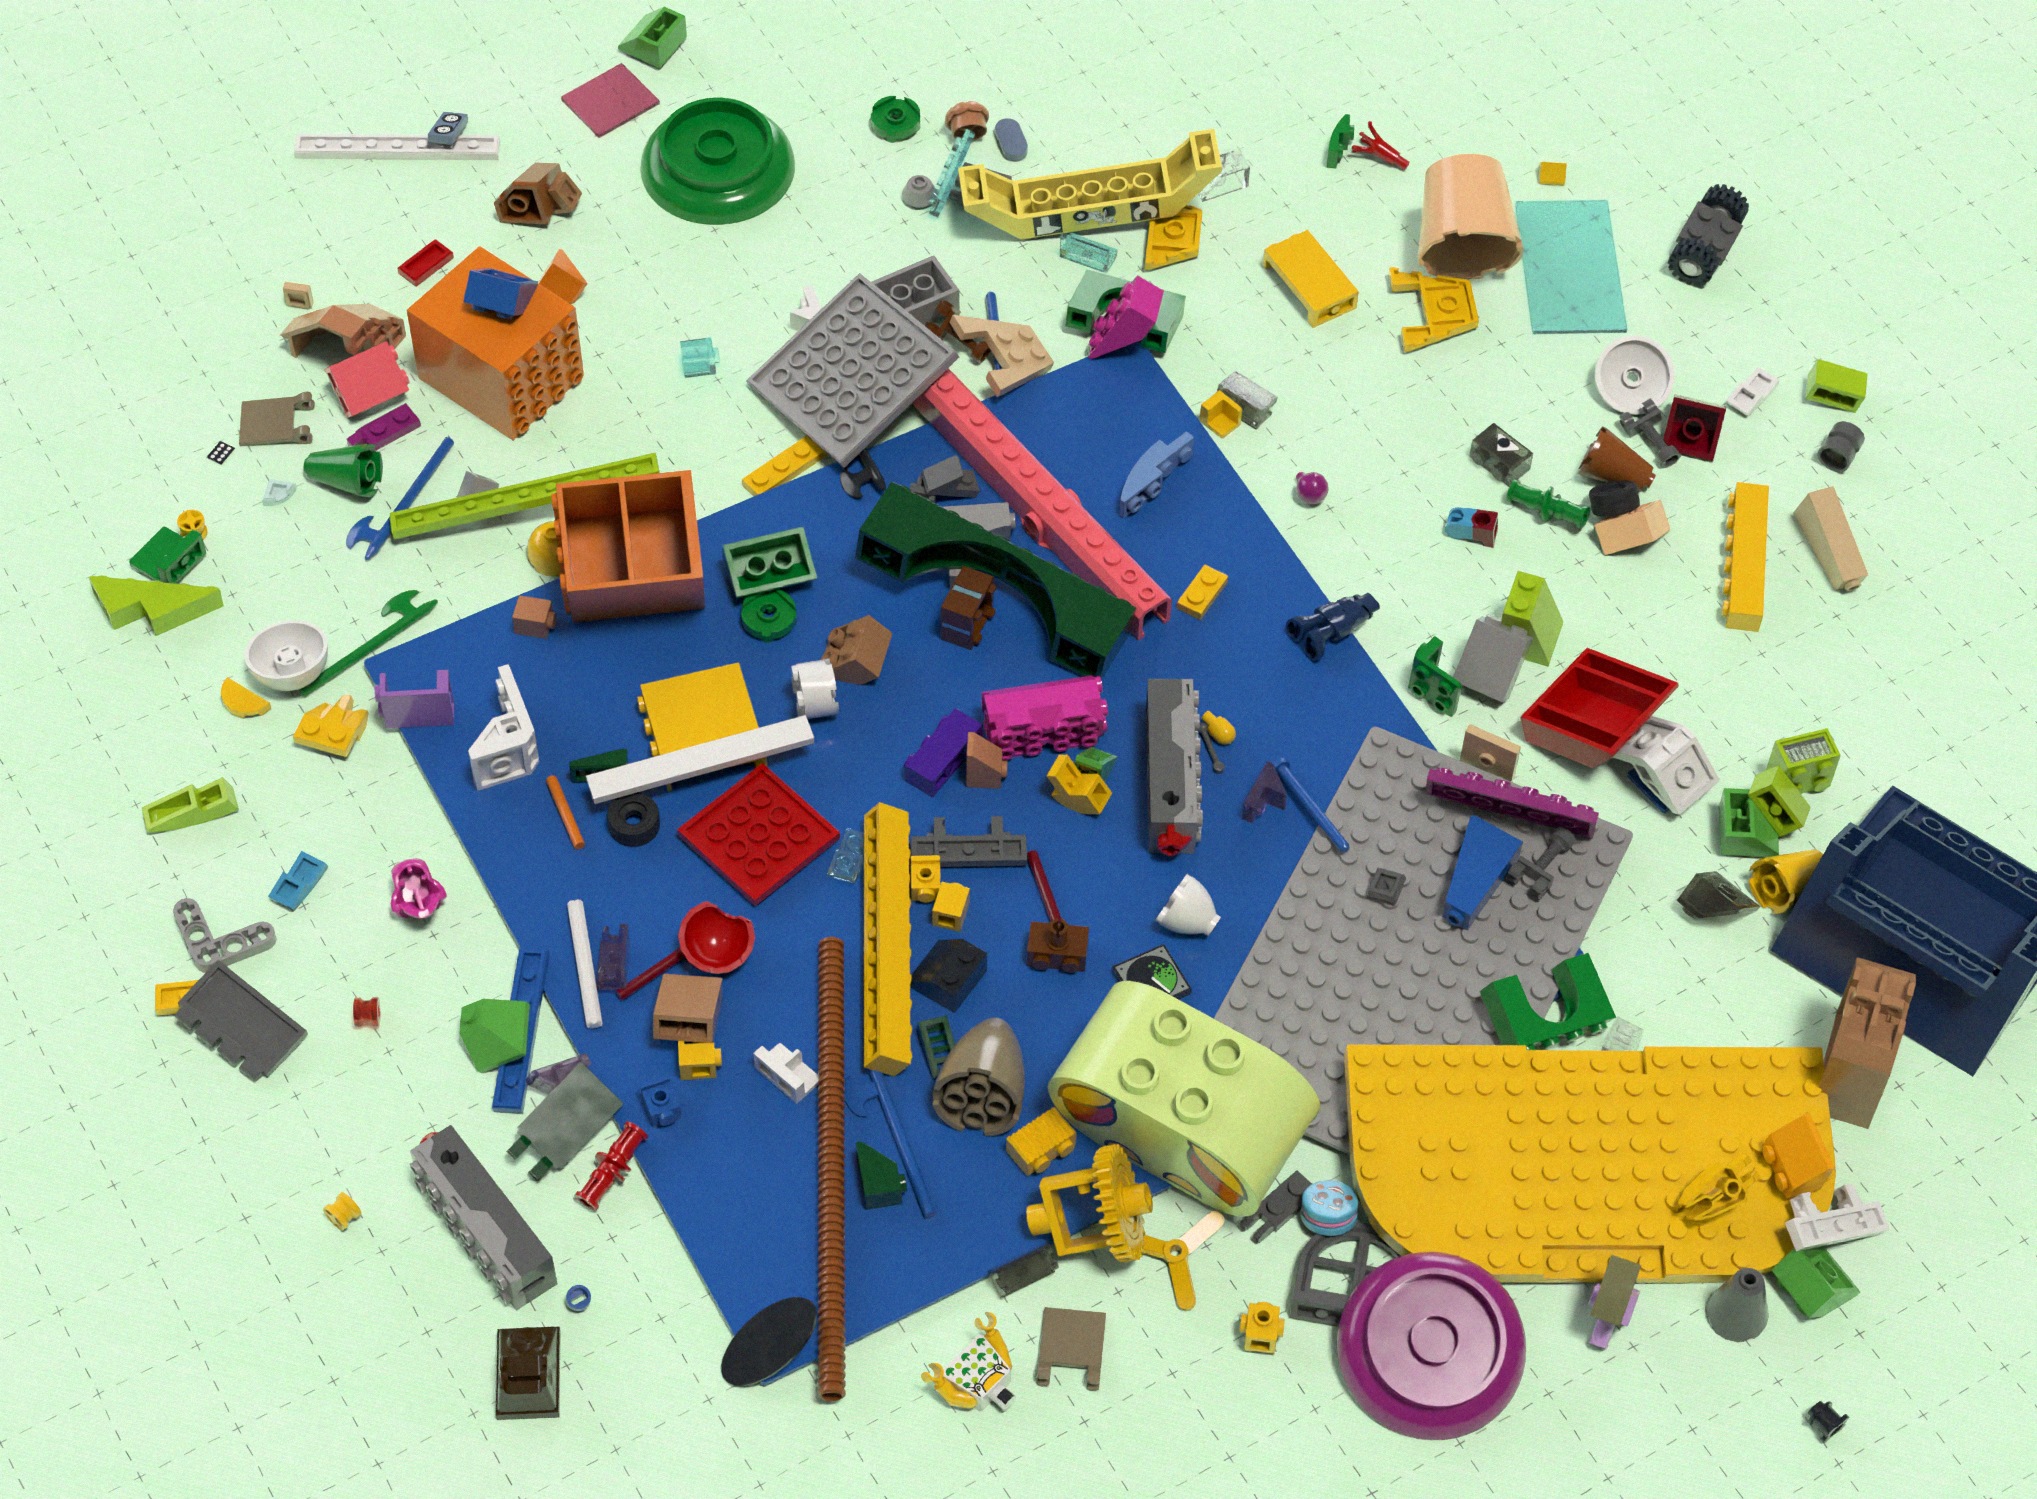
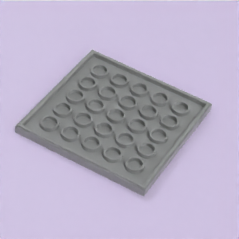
M859 273L757 369L746 382L844 468L960 357L955 350Z

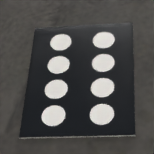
M219 441L206 458L222 465L235 450V447Z

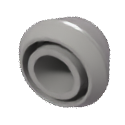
M915 175L904 186L902 197L908 205L914 208H925L936 200L937 190L927 176Z

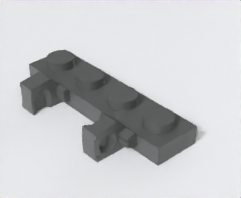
M991 816V834L974 836L946 835L945 817H934V833H927V836L911 837V856L940 855V867L1027 865L1026 835H1010V832H1003V816Z

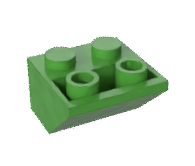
M665 6L645 14L618 45V50L661 68L687 37L685 15Z
M1724 788L1718 806L1721 855L1759 857L1779 855L1778 833L1748 795L1750 789Z

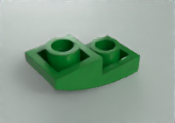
M1345 114L1333 130L1329 142L1326 168L1336 169L1338 158H1343V150H1348L1349 140H1354L1355 125H1350V114Z

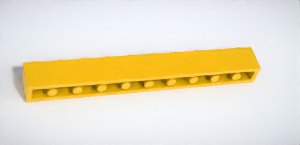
M879 802L864 815V1067L896 1076L908 1067L912 1060V1051L910 1050V1036L912 1033V1026L910 1025V1010L912 1006L910 999V983L912 979L910 974L911 924L909 923V909L911 906V899L909 898V883L911 880L909 873V858L911 854L909 849L910 825L909 812Z

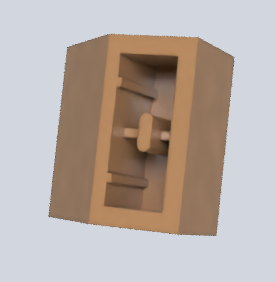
M870 615L853 620L841 627L834 628L830 632L828 644L821 660L830 659L835 680L857 685L867 683L879 678L892 632Z

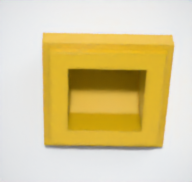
M1540 162L1539 184L1565 185L1567 163Z

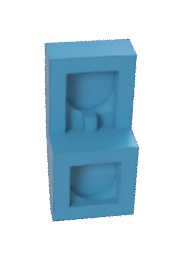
M301 851L288 874L282 872L268 897L294 910L313 890L325 873L328 865Z

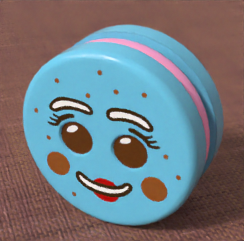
M1325 1180L1313 1183L1305 1189L1302 1195L1301 1219L1308 1229L1317 1234L1336 1236L1350 1231L1355 1226L1358 1215V1196L1351 1187L1342 1182Z

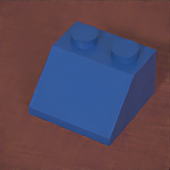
M492 268L470 270L463 302L472 304L471 308L474 310L487 312L490 309L497 311V316L512 319L513 316L524 313L539 281Z

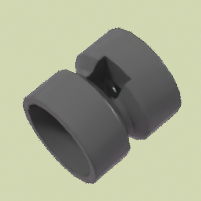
M1840 421L1834 424L1827 439L1824 440L1817 453L1821 464L1835 472L1846 471L1853 462L1856 453L1859 452L1864 444V433L1859 427L1850 422Z

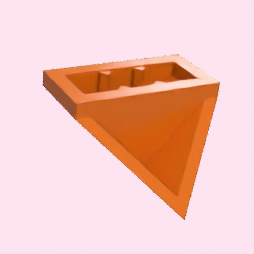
M563 249L557 251L538 282L568 303H575L588 284Z

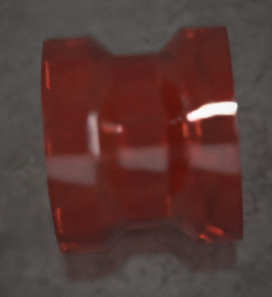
M361 997L354 998L353 1018L355 1027H362L364 1024L380 1026L381 1006L379 997H372L370 1000H363Z

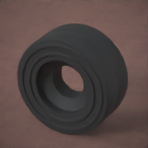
M1633 481L1608 482L1595 486L1589 491L1591 511L1596 516L1621 515L1631 512L1640 506L1638 487Z
M638 792L616 798L608 809L609 831L618 843L629 847H638L649 843L656 837L660 828L658 806L651 797ZM630 815H639L642 818L637 824L626 822L627 817Z

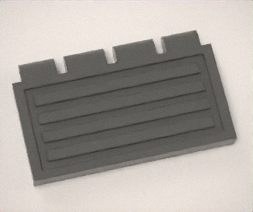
M217 960L178 1002L180 1009L174 1016L190 1030L200 1023L194 1033L212 1048L222 1041L217 1048V1052L233 1065H238L244 1058L245 1060L239 1069L254 1082L258 1081L263 1075L269 1078L308 1035L306 1029L220 960Z

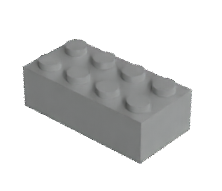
M935 255L871 281L923 325L926 322H934L945 317L936 310L940 301L946 300L956 309L960 310V290Z

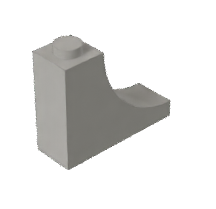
M1008 502L943 507L947 510L955 511L960 517L972 523H978L985 530L995 535L1003 536L1007 540L1011 539V529H1016L1015 513L1009 512ZM948 569L950 589L961 569Z

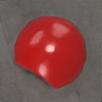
M707 901L690 909L681 922L678 934L681 951L689 964L707 974L729 973L741 966L752 952L755 940L753 924L749 919L740 915H729L721 911L717 905Z

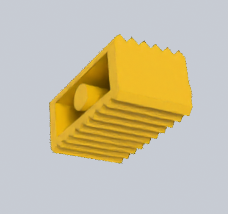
M1052 1107L1040 1117L1032 1120L1031 1123L1018 1129L1016 1133L1008 1136L1006 1139V1151L1026 1176L1035 1171L1041 1173L1049 1167L1051 1160L1059 1155L1065 1157L1074 1150L1076 1132L1058 1110Z

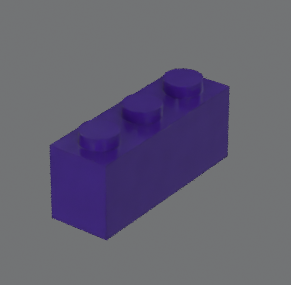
M956 708L948 716L945 715L940 720L932 735L928 734L924 738L920 749L915 754H910L904 763L905 781L933 798L967 759L968 732H974L983 737V724Z

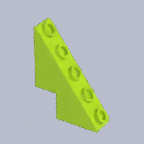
M104 575L88 577L93 594L114 630L146 617L155 635L158 636L224 606L221 590L215 586L203 587L186 583L173 584L161 581H142L133 578L121 579Z

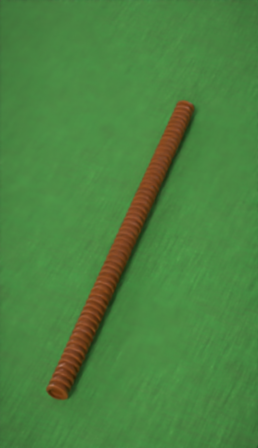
M826 937L818 943V1396L826 1401H837L846 1395V1390L844 1389L846 1386V1381L844 1380L846 1377V1372L844 1371L846 1368V1363L844 1362L846 1359V1354L844 1353L846 1350L844 1344L846 1341L844 1335L846 1332L844 1326L846 1323L844 1317L846 1314L844 1309L846 1305L844 1300L846 1296L844 1291L846 1287L844 1282L846 1278L844 1274L846 1270L844 1265L846 1261L844 1256L845 951L843 940L836 937Z

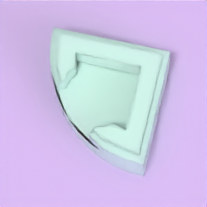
M269 479L262 498L263 506H275L289 500L296 492V483Z

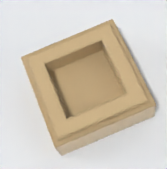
M292 282L284 283L282 289L287 306L312 309L314 300L310 285Z

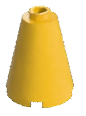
M1811 849L1761 858L1755 861L1749 870H1753L1752 878L1749 879V886L1757 902L1763 908L1769 907L1775 910L1772 912L1775 914L1789 910L1798 901L1823 853L1819 850Z

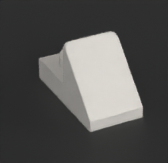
M813 285L803 287V298L800 299L801 309L790 311V327L795 331H799L821 310Z

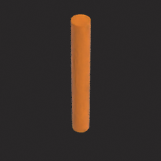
M550 776L546 779V783L574 848L581 849L585 846L583 837L557 777Z

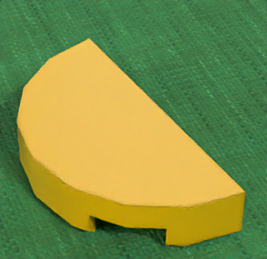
M229 677L223 682L220 693L224 707L232 715L240 718L256 714L261 716L271 709L270 702Z

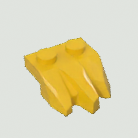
M343 695L334 706L324 702L303 715L293 735L294 743L347 757L355 740L360 741L367 727L369 712L364 709L352 711L354 700L351 695Z

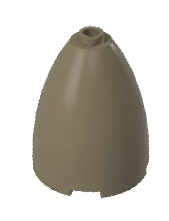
M988 1018L975 1025L954 1045L939 1071L933 1088V1107L946 1124L958 1131L963 1132L964 1127L983 1130L985 1136H994L1010 1130L1019 1120L1025 1092L1024 1060L1018 1039L1006 1021L1000 1018Z

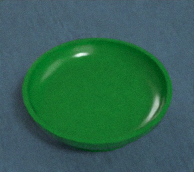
M713 97L699 99L680 107L654 130L643 149L640 171L647 193L666 212L693 223L725 225L754 218L777 204L786 194L793 181L795 157L787 135L768 116L745 102L731 98Z

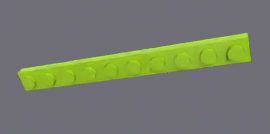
M656 452L391 512L389 513L391 531L394 539H399L552 504L551 493H557V483L660 473Z

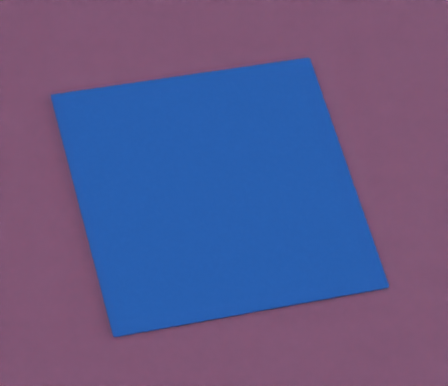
M1141 340L1093 359L1085 357L1030 380L999 397L995 395L981 401L1066 490L1071 489L1077 494L1082 507L1172 599L1170 621L1163 624L1152 611L1146 613L1143 618L1144 637L1137 640L1129 633L1128 638L1101 680L1102 693H1100L1101 700L1106 699L1108 716H1105L1107 732H1103L1098 737V743L1092 747L1118 756L1105 782L1112 795L1101 814H1081L1064 807L1052 796L1055 787L1047 778V774L1058 755H1068L1075 764L1077 754L1090 747H1076L1059 752L1054 750L1052 744L1046 743L1042 746L1043 751L1038 755H1024L1002 760L1008 761L1007 778H1001V789L967 787V759L933 798L905 781L904 763L908 756L912 753L915 754L920 749L924 738L928 734L932 735L937 729L940 720L945 715L948 716L955 708L983 724V738L986 739L983 723L985 716L981 708V692L1079 678L1082 676L1049 660V639L1039 614L1021 593L994 578L996 590L993 601V608L996 609V613L993 619L988 618L980 633L982 634L980 644H975L973 649L969 650L941 640V606L950 591L948 569L924 573L905 583H901L855 559L859 529L885 491H882L874 484L873 480H870L860 488L863 497L856 498L850 496L842 488L840 474L844 468L837 462L697 520L704 581L705 609L573 622L571 614H566L560 578L520 594V596L552 601L553 612L557 613L555 628H550L547 639L514 633L512 616L519 597L517 595L369 657L364 661L365 669L374 685H380V673H386L389 692L437 689V670L449 671L454 697V725L398 729L519 948L548 949L550 955L544 993L583 1064L624 1103L613 1115L621 1133L625 1129L623 1125L628 1121L640 1127L648 1135L647 1140L642 1141L633 1154L733 1336L754 1315L777 1301L791 1297H802L812 1301L816 1306V1325L806 1345L783 1369L759 1382L762 1385H768L818 1360L819 1085L796 1104L755 1068L753 1053L761 1046L771 1051L777 1044L781 1043L792 1053L797 1049L802 1052V1062L818 1075V943L823 938L836 937L843 940L845 951L844 1079L851 1075L854 1083L859 1086L873 1082L870 1076V1069L864 1067V815L881 802L909 812L910 852L911 837L927 836V833H934V817H945L946 835L974 836L991 834V816H1003V832H1010V835H1026L1027 853L1032 850L1038 852L1062 919L1068 925L1089 927V941L1085 972L1077 971L1070 973L1061 969L1050 968L1039 970L1027 966L1031 921L1051 922L1028 858L1027 865L940 867V886L942 882L959 883L964 887L970 888V904L961 932L933 926L932 910L936 900L931 902L912 901L910 880V974L912 975L938 940L964 939L987 952V972L955 1013L910 988V999L912 1001L910 1010V1025L912 1026L910 1036L911 1064L896 1076L882 1073L936 1211L934 1217H924L879 1097L870 1099L865 1103L864 1110L867 1117L855 1115L844 1101L845 1346L1055 1245L1052 1233L1037 1236L1031 1234L1027 1222V1207L1044 1203L1039 1187L1042 1178L1092 1168V1164L1095 1163L1093 1160L1095 1152L1103 1146L1088 1138L1063 1116L1076 1132L1074 1150L1065 1157L1059 1155L1051 1160V1164L1043 1172L1037 1173L1035 1171L1026 1176L1014 1159L1007 1153L1006 1139L1052 1107L1057 1109L1050 1098L1048 1083L1113 985L1123 981L1116 969L1117 966L1164 947L1188 986V989L1172 996L1214 1019L1319 825L1283 779L1272 774L1269 770L1271 763L1277 758L1285 757L1290 763L1289 770L1325 813L1372 727H1379L1437 751L1353 633L1336 642L1328 639L1325 642L1324 656L1317 661H1311L1307 658L1303 650V640L1294 642L1290 639L1286 631V622L1294 616L1314 615L1316 608L1330 601L1147 348L1140 347ZM931 423L867 449L884 478L886 489L891 481L910 488L911 482L917 483L918 476L921 475L924 469L952 456H958L962 469L974 471L980 492L976 498L937 495L935 501L937 505L946 507L1006 503ZM1187 431L1194 437L1193 455L1187 462H1182L1176 466L1167 477H1163L1162 490L1158 496L1150 498L1142 504L1137 512L1130 513L1123 519L1120 516V499L1127 477L1134 465L1158 440H1161L1168 446ZM858 455L845 466L850 473H858L865 469ZM1009 506V512L1015 513L1016 529H1011V539L1008 541L1020 548L1030 550L1034 555L1045 561L1055 563L1059 568L1068 573H1073L1052 550L1039 546L1023 530L1020 516ZM803 527L817 580L777 589L784 591L794 600L797 622L786 635L770 643L762 642L760 638L749 634L742 624V605L747 596L736 598L722 558L723 545ZM1205 564L1227 575L1228 583L1203 618L1199 620L1178 610L1177 602ZM765 611L763 612L764 617H772L775 612L768 613ZM870 615L892 632L879 678L861 685L835 680L837 690H835L836 698L834 699L835 702H838L839 714L807 719L814 736L813 744L766 756L767 767L840 832V839L756 906L686 844L677 833L678 828L755 769L754 762L723 768L671 783V791L667 790L666 785L638 792L654 800L658 806L660 828L656 837L649 843L638 847H629L618 843L609 831L607 813L615 799L594 804L587 782H571L569 761L626 748L629 764L653 757L650 749V742L653 741L652 735H646L643 719H647L645 712L640 713L637 697L641 696V684L739 662L758 727L761 728L798 717L796 709L797 698L796 694L793 693L791 682V666L798 663L821 660L828 644V636L834 628ZM509 664L535 731L539 763L530 775L477 791L468 750L492 718L507 714L506 711L503 712L498 700L500 695L495 680L500 679L498 667ZM1148 679H1193V690H1199L1197 714L1200 716V723H1205L1201 717L1204 713L1210 711L1216 718L1219 716L1225 718L1236 730L1234 741L1228 745L1219 744L1209 735L1218 760L1225 765L1224 772L1221 774H1216L1213 771L1214 762L1202 734L1198 732V738H1200L1199 761H1201L1200 785H1202L1200 810L1203 811V825L1201 827V842H1196L1195 854L1178 853L1168 856L1162 853H1149L1146 755V696ZM550 776L557 777L583 837L585 846L581 849L574 848L546 783V779ZM630 815L627 817L626 822L637 824L642 818L639 815ZM910 854V858H909V873H910V875H911V854ZM1187 874L1194 877L1204 886L1211 896L1216 914L1221 917L1209 936L1204 933H1176L1155 921ZM577 899L582 900L602 1017V1026L589 1029L586 1025L567 906L569 901ZM710 902L729 915H740L752 922L755 935L752 952L741 966L731 972L707 974L694 968L684 958L623 1001L617 997L616 990L680 948L678 934L681 922L690 909L700 903ZM1580 948L1576 956L1584 954ZM663 974L722 978V1005L713 1040L715 1049L721 1048L722 1066H716L717 1078L681 1080L678 1041L653 1039V1013ZM1560 989L1554 1000L1562 997ZM947 1015L955 1044L971 1028L988 1018H1000L1010 1025L1021 1047L1025 1068L1024 1099L1019 1120L1014 1127L1002 1134L985 1136L983 1130L964 1127L963 1132L958 1131L946 1124L938 1116L933 1107V1088L936 1079L932 1077L916 1028L918 1022ZM941 1030L928 1033L929 1037L942 1035ZM945 1040L931 1043L932 1048L946 1045ZM684 1041L685 1044H692V1043H694V1042ZM944 1051L940 1053H935L934 1057L939 1058L947 1056L949 1052ZM943 1063L937 1064V1068L941 1069ZM668 1074L680 1105L681 1118L666 1126L652 1127L641 1098L639 1083ZM856 1142H864L897 1163L898 1172L905 1175L907 1192L902 1193V1204L866 1210L856 1156ZM1131 1162V1172H1135V1183L1146 1182L1152 1197L1173 1187V1185ZM1099 1181L1089 1183L1091 1191L1085 1194H1079L1077 1185L1058 1189L1070 1236L1098 1224L1099 1220L1104 1218L1103 1212L1096 1211L1098 1207L1102 1206L1101 1200L1094 1199V1196L1100 1194V1190L1092 1187L1093 1184Z

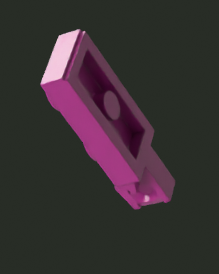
M405 403L360 427L353 435L346 438L348 446L365 443L375 444L377 447H374V449L377 451L421 426L420 419Z

